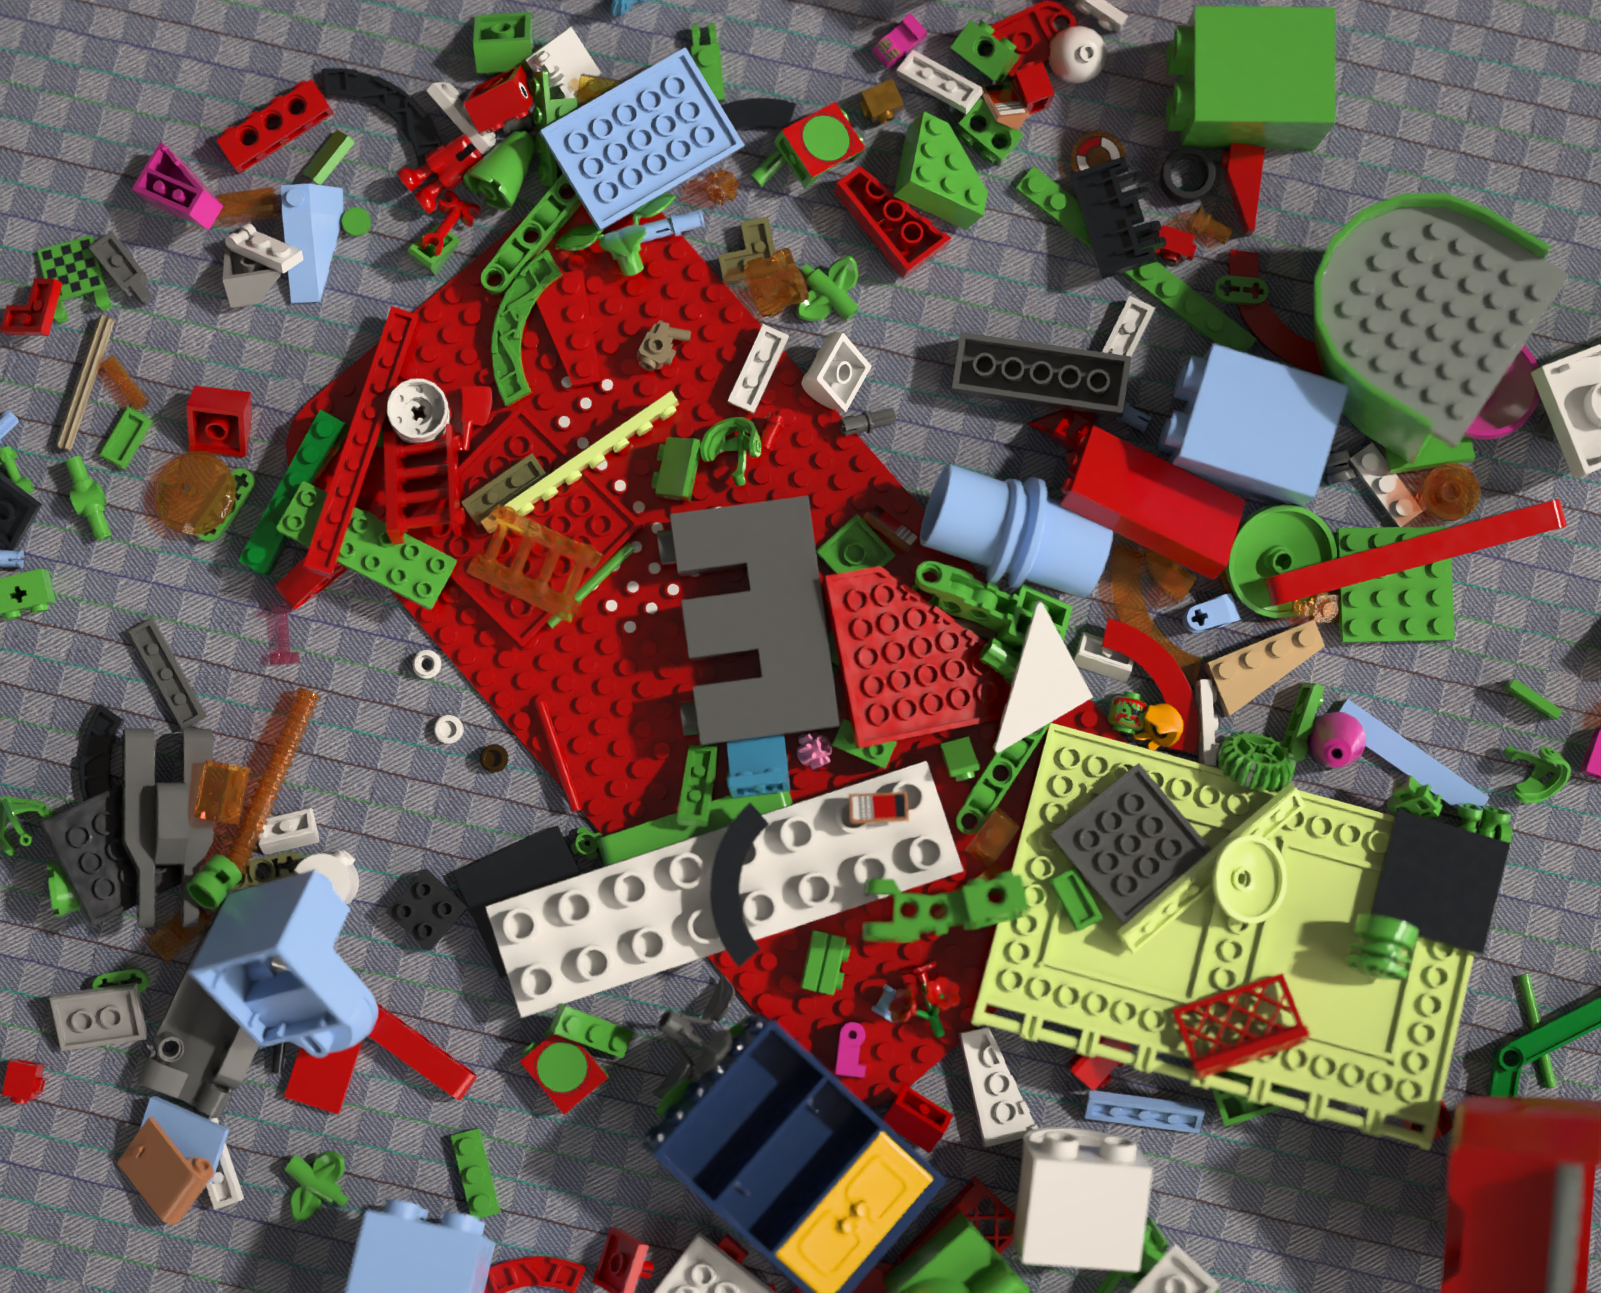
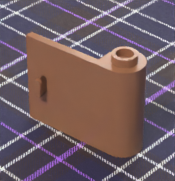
M153 1116L146 1120L117 1162L157 1216L165 1223L172 1225L178 1224L214 1176V1169L207 1159L192 1157L186 1160Z

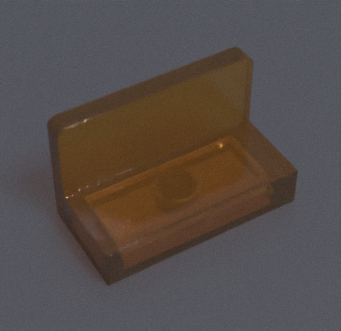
M274 187L217 195L218 201L223 205L217 219L223 225L279 217Z

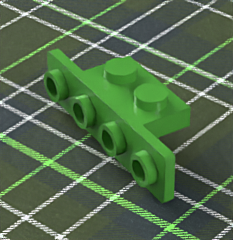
M540 71L532 73L530 90L535 99L533 120L537 124L538 132L535 145L537 152L540 154L538 176L540 181H542L543 187H552L558 180L556 160L539 132L577 110L578 107L577 98L550 100L548 72Z

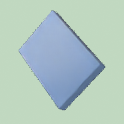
M150 1097L141 1127L149 1117L153 1116L186 1160L192 1157L207 1159L211 1163L215 1175L230 1129L159 1097Z

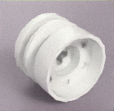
M410 379L399 384L392 391L388 400L387 414L396 435L402 441L410 444L439 440L445 434L446 424H449L450 411L443 391L435 383L425 379ZM424 410L426 418H418L416 421L414 412L420 413Z

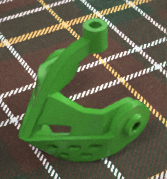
M744 417L728 418L715 424L705 433L700 444V453L704 462L713 461L719 453L724 451H738L737 471L732 474L735 486H742L746 483L744 477L746 450L749 449L751 457H759L761 454V442L756 427L752 421ZM737 431L738 435L725 440L727 435Z
M1511 745L1507 746L1503 751V754L1511 761L1524 759L1536 764L1531 776L1525 782L1516 784L1512 790L1513 796L1523 803H1539L1549 799L1564 787L1570 777V765L1558 752L1550 747L1542 746L1538 751V756L1526 751L1516 750ZM1549 772L1554 773V775L1544 783L1541 781V779L1544 776H1546Z
M1 797L0 845L6 854L11 857L17 855L16 848L7 834L9 820L20 835V843L28 846L32 842L33 836L31 833L25 832L16 815L27 811H37L44 820L57 815L44 802L30 798Z

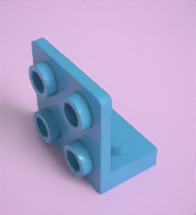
M783 735L727 743L730 769L728 782L733 798L790 791L785 738Z

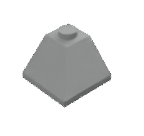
M225 248L223 283L230 307H249L253 304H259L278 280L281 272L235 253L229 248Z

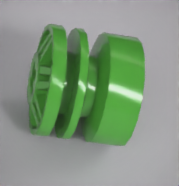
M1359 914L1353 934L1365 941V943H1352L1349 950L1357 955H1348L1345 964L1374 978L1406 980L1408 971L1400 966H1409L1411 960L1399 953V951L1414 950L1419 930L1407 923L1388 917Z

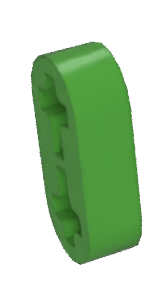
M1223 276L1217 280L1213 287L1215 298L1219 302L1227 304L1258 306L1267 298L1269 293L1268 286L1263 280L1250 277ZM1227 282L1229 283V288L1238 289V292L1232 291L1228 296H1224V291L1219 290V287H1222ZM1253 285H1256L1257 290L1262 291V294L1253 299L1251 293H1244L1243 290H1251Z
M140 968L112 972L98 976L93 982V989L100 988V985L105 983V978L108 983L118 982V985H123L124 981L132 979L133 973H135L137 978H142V983L138 984L140 994L148 988L150 978Z

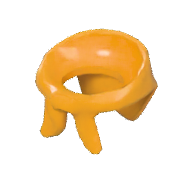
M1169 704L1149 705L1144 717L1145 732L1135 734L1133 738L1136 740L1149 739L1150 742L1147 749L1153 751L1160 746L1170 747L1179 740L1183 732L1181 715ZM1151 724H1153L1156 727V730L1159 734L1167 733V736L1165 738L1157 736L1153 731Z

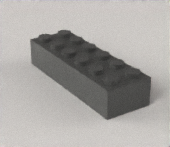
M961 332L952 391L953 394L1122 418L1131 356Z

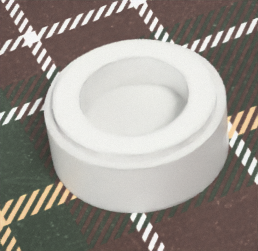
M442 716L434 725L435 736L443 743L453 744L460 740L463 735V724L455 716Z

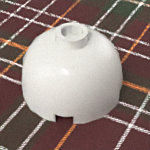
M1083 26L1066 28L1059 32L1050 44L1051 57H1049V64L1054 74L1062 81L1074 84L1084 83L1096 77L1104 68L1107 58L1106 45L1102 37L1093 29Z

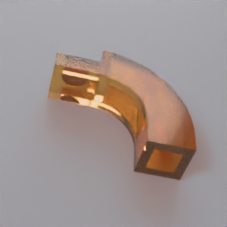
M1142 546L1144 566L1152 583L1166 597L1177 604L1181 603L1197 577L1181 568L1175 561Z

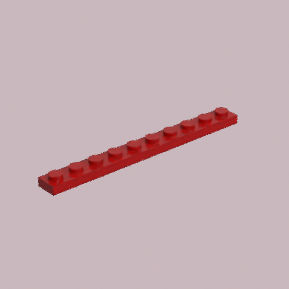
M391 306L303 565L304 570L332 577L388 410V400L395 389L418 321V314Z

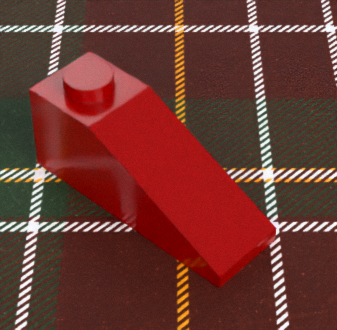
M1231 143L1227 151L1223 150L1220 167L1225 168L1224 178L1244 235L1251 236L1255 231L1265 147Z

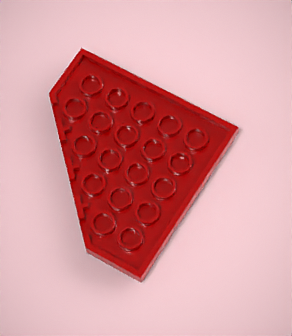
M881 566L822 577L856 748L990 722L1002 718L1012 687L1003 679L1004 676L979 660L980 652L987 642L969 629L966 630L960 626L952 617L937 606H933L921 598L920 594L889 575V572Z

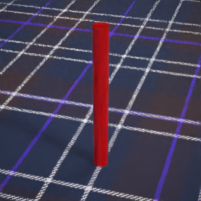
M546 702L536 703L534 705L571 813L579 811L582 807Z

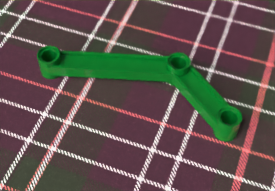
M1601 994L1536 1028L1496 1046L1492 1053L1493 1063L1487 1097H1517L1522 1066L1601 1027ZM1512 1050L1514 1059L1510 1064L1505 1065L1503 1055L1506 1051Z

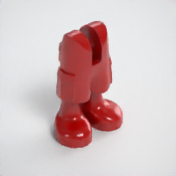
M466 134L458 136L444 146L436 147V149L425 156L426 164L416 169L403 167L396 172L411 192L434 172L438 174L435 180L414 194L417 201L428 214L436 210L435 200L441 190L445 187L452 190L459 183L463 182L467 170L483 157L478 149L466 154L460 161L455 157L457 153H461L471 143Z

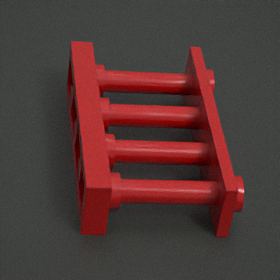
M446 424V439L404 444V442H399L395 431L384 433L386 529L393 545L404 544V532L418 527L450 523L455 536H461V525L465 524V512L463 507H460L458 452L462 451L460 434L455 435L452 424ZM447 450V463L412 468L402 466L401 459H405L406 455ZM448 474V487L408 493L402 490V483H406L409 479ZM449 499V512L413 517L403 515V508L407 507V504Z

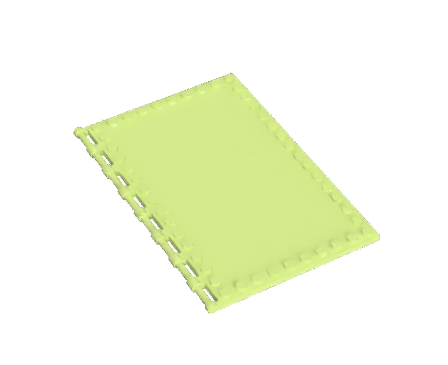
M1051 723L1011 870L1014 875L1021 874L1029 905L1028 916L997 924L971 1024L977 1026L984 1024L1020 1034V1038L1035 1042L1037 1040L1046 1041L1077 1050L1076 1053L1092 1058L1096 1055L1132 1065L1133 1069L1150 1074L1154 1071L1190 1081V1085L1204 1089L1212 1087L1247 1097V1101L1262 1105L1266 1103L1302 1112L1305 1117L1323 1121V1119L1360 1128L1366 1134L1377 1137L1385 1135L1417 1144L1419 1148L1429 1150L1437 1123L1474 953L1417 937L1414 950L1399 951V953L1411 960L1409 966H1400L1408 971L1406 980L1374 978L1345 964L1348 955H1357L1349 950L1352 943H1365V941L1357 938L1353 931L1357 916L1359 914H1370L1395 816L1298 790L1305 807L1267 839L1279 850L1287 872V886L1283 901L1272 916L1258 923L1236 921L1221 908L1212 886L1132 955L1127 951L1116 933L1123 925L1080 873L1079 875L1103 919L1076 933L1049 883V880L1074 868V866L1049 835L1138 763H1140L1211 849H1214L1280 791L1274 790V792L1264 790L1260 792L1258 789L1250 790L1247 786H1240V783L1231 781L1230 776H1225L1223 770ZM1281 973L1285 977L1302 1022L1307 1026L1310 1033V1038L1305 1044L1226 1070L1251 1077L1252 1083L1250 1086L1213 1075L1196 1080L1191 1069L1155 1060L1157 1051L1190 1060L1172 1010ZM1279 983L1267 986L1263 995L1280 1002L1283 993ZM1262 988L1254 991L1260 993ZM1245 993L1238 997L1236 1005L1252 1012L1257 998ZM1234 998L1228 999L1227 1001L1233 1002ZM1284 998V1001H1283L1282 1004L1288 1006V1005H1287V1002H1286V1000H1285V998ZM1260 1000L1255 1014L1271 1021L1277 1007ZM1216 1003L1211 1006L1208 1014L1224 1021L1230 1008L1221 1003ZM986 1004L1024 1014V1022L1021 1023L985 1013ZM1207 1007L1201 1008L1199 1010L1205 1012ZM1233 1009L1227 1023L1243 1030L1249 1016ZM1279 1009L1274 1022L1283 1027L1294 1025L1295 1022L1292 1015ZM1193 1012L1181 1015L1184 1025L1197 1030L1202 1019L1201 1016ZM1205 1018L1199 1032L1216 1039L1221 1025ZM1252 1018L1246 1032L1259 1037L1265 1035L1268 1025ZM1045 1020L1082 1030L1080 1039L1041 1028L1042 1022ZM1271 1027L1269 1033L1274 1032L1277 1029ZM1224 1028L1219 1041L1232 1046L1237 1044L1241 1035ZM1188 1033L1190 1040L1192 1041L1194 1035ZM1103 1036L1139 1046L1137 1054L1098 1044L1099 1038ZM1199 1037L1196 1038L1193 1044L1197 1057L1208 1054L1213 1044ZM1243 1037L1242 1042L1250 1039ZM1216 1046L1214 1051L1220 1050L1222 1048ZM1271 1083L1309 1093V1099L1306 1102L1270 1092ZM1331 1099L1367 1109L1366 1116L1364 1118L1328 1108V1100ZM1386 1115L1424 1125L1423 1132L1418 1133L1386 1124Z

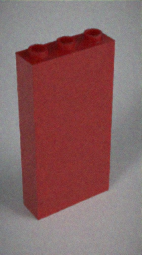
M1094 425L1086 435L1083 433L1080 435L1075 445V449L1078 450L1077 455L1073 456L1067 469L1071 472L1070 476L1065 479L1060 489V492L1063 493L1061 506L1212 580L1227 567L1246 500Z

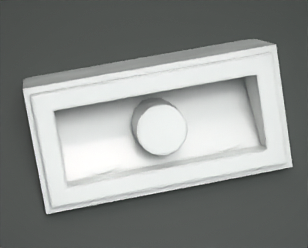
M1083 632L1073 660L1075 665L1126 682L1132 671L1134 660L1113 649L1102 647L1103 638Z
M312 808L256 821L258 843L265 855L319 842Z

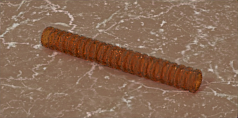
M297 688L296 692L298 695L293 697L294 705L289 706L291 711L286 713L287 721L282 723L284 728L278 732L281 735L275 739L277 744L272 746L273 753L268 755L269 763L266 762L264 765L266 770L261 772L263 777L257 781L259 786L254 788L256 793L250 797L252 800L251 805L247 804L248 812H244L243 816L245 819L239 823L242 826L236 830L238 835L232 839L234 842L233 846H229L230 854L225 856L237 866L242 875H246L247 872L244 870L246 866H250V863H248L249 859L254 857L252 852L257 850L255 845L256 842L261 840L259 838L260 833L263 834L265 831L262 828L268 824V821H266L267 817L272 815L270 813L271 808H275L273 803L274 800L279 798L277 793L282 791L281 784L286 782L284 779L285 775H289L287 770L293 766V763H291L292 758L296 759L295 751H299L300 747L298 744L303 742L304 739L301 737L307 733L305 728L310 726L311 723L309 718L314 716L312 711L318 707L315 704L321 700L318 694L310 690Z

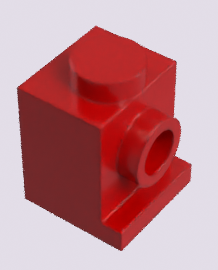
M1162 225L1157 237H1164L1167 244L1165 247L1154 251L1156 257L1158 254H1161L1163 259L1172 263L1185 262V260L1192 261L1197 245L1192 244L1195 235Z

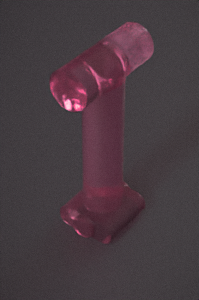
M288 605L272 606V613L277 615L279 653H270V665L300 663L299 652H290L288 613H291L292 610Z

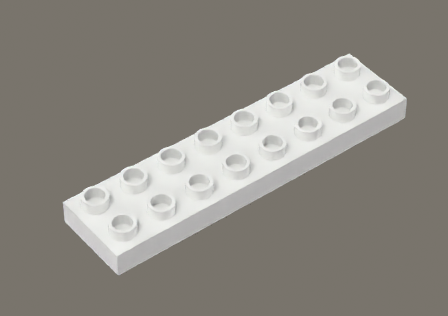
M927 761L762 815L769 825L754 841L744 861L740 878V904L746 925L754 940L890 896L875 894L865 896V880L894 879L902 892L962 872L963 869ZM907 792L909 821L850 823L849 794ZM728 827L486 906L521 1018L558 1006L560 1003L564 1004L726 950L721 942L712 915L710 880L716 852Z

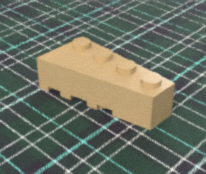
M1312 620L1203 664L1208 678L1212 679V686L1216 687L1217 700L1224 717L1232 715L1325 647L1315 621Z

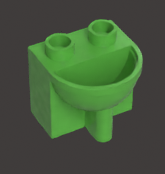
M962 1212L957 1214L900 1266L898 1264L882 1278L889 1293H1033Z

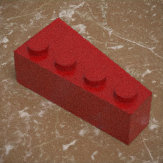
M858 166L840 179L834 188L833 193L902 280L945 249L952 239L945 232L942 233L934 227L932 222L926 217L920 216L911 209L907 202L894 197L885 185L861 166Z

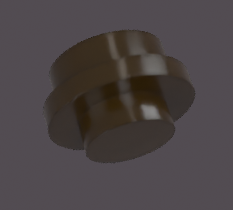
M498 744L486 746L480 754L482 767L492 773L505 769L509 761L508 752Z

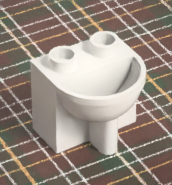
M1070 1127L1040 1128L1025 1134L1012 1241L1022 1263L1139 1271L1152 1167L1136 1147L1137 1143L1134 1140L1098 1131Z

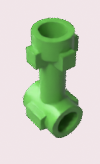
M11 446L1 448L0 466H4L12 482L30 495V493L34 492V487L28 476L21 478L14 462L18 458L17 452L12 450Z

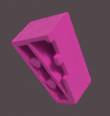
M161 141L132 188L134 192L151 205L207 230L211 228L223 207L187 164Z

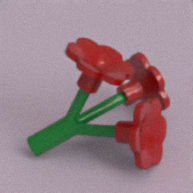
M936 961L904 969L902 975L911 974L916 976L917 984L921 985L928 1011L924 1012L918 1009L913 990L899 989L895 993L894 999L889 1003L888 1009L891 1012V1021L895 1023L899 1021L907 1022L910 1015H918L928 1020L935 1037L943 1036L945 1030L938 1017V1013L940 1010H947L949 1006H956L959 1003V986L956 983L949 982L946 977H938L936 981H928L926 973L937 965Z

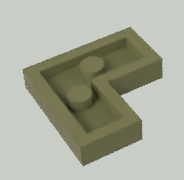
M768 216L740 222L746 249L718 255L724 285L779 274Z

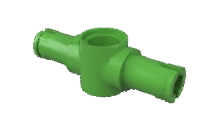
M81 456L65 460L64 462L74 484L71 486L73 491L70 492V498L78 515H83L84 518H87L96 541L112 536L103 514L107 501L100 484L97 481L94 482L93 478H89Z

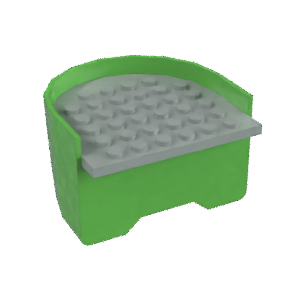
M1447 193L1400 194L1362 209L1331 239L1315 277L1313 292L1316 351L1322 372L1326 379L1348 386L1341 413L1364 435L1411 464H1414L1432 436L1455 449L1570 276L1545 260L1552 246L1490 209Z

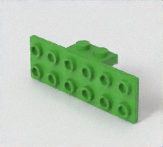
M303 481L281 518L277 531L310 548L328 493ZM355 507L337 563L431 610L451 575L457 560L404 533V544L393 545L387 533L386 523L377 519L372 513L365 510L361 511Z

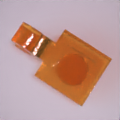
M1325 592L1311 596V601H1292L1291 612L1298 613L1299 616H1309V621L1314 620L1315 623H1339L1341 595L1337 592Z

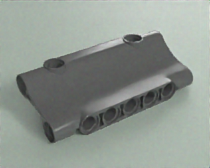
M226 898L219 904L211 924L202 932L153 1037V1048L138 1078V1082L142 1085L183 1100L195 1106L201 1112L216 1118H220L232 1089L236 1090L241 1085L259 1046L189 972ZM278 955L274 956L272 960L274 970L276 972L287 970L285 962ZM174 1041V1045L170 1050L162 1051V1046L165 1042Z

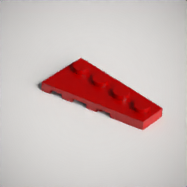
M583 270L562 273V276L551 283L536 300L573 387L601 383Z

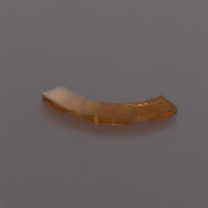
M1115 545L1111 560L1110 581L1113 603L1119 621L1136 627L1161 644L1180 666L1189 685L1194 687L1202 658L1191 655L1174 645L1156 627L1146 609L1140 587V565L1143 553Z

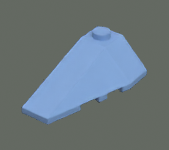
M315 184L281 185L285 243L302 250L303 261L288 270L291 303H320L329 274L332 255L336 249L339 230L342 227V217L344 215L343 189Z

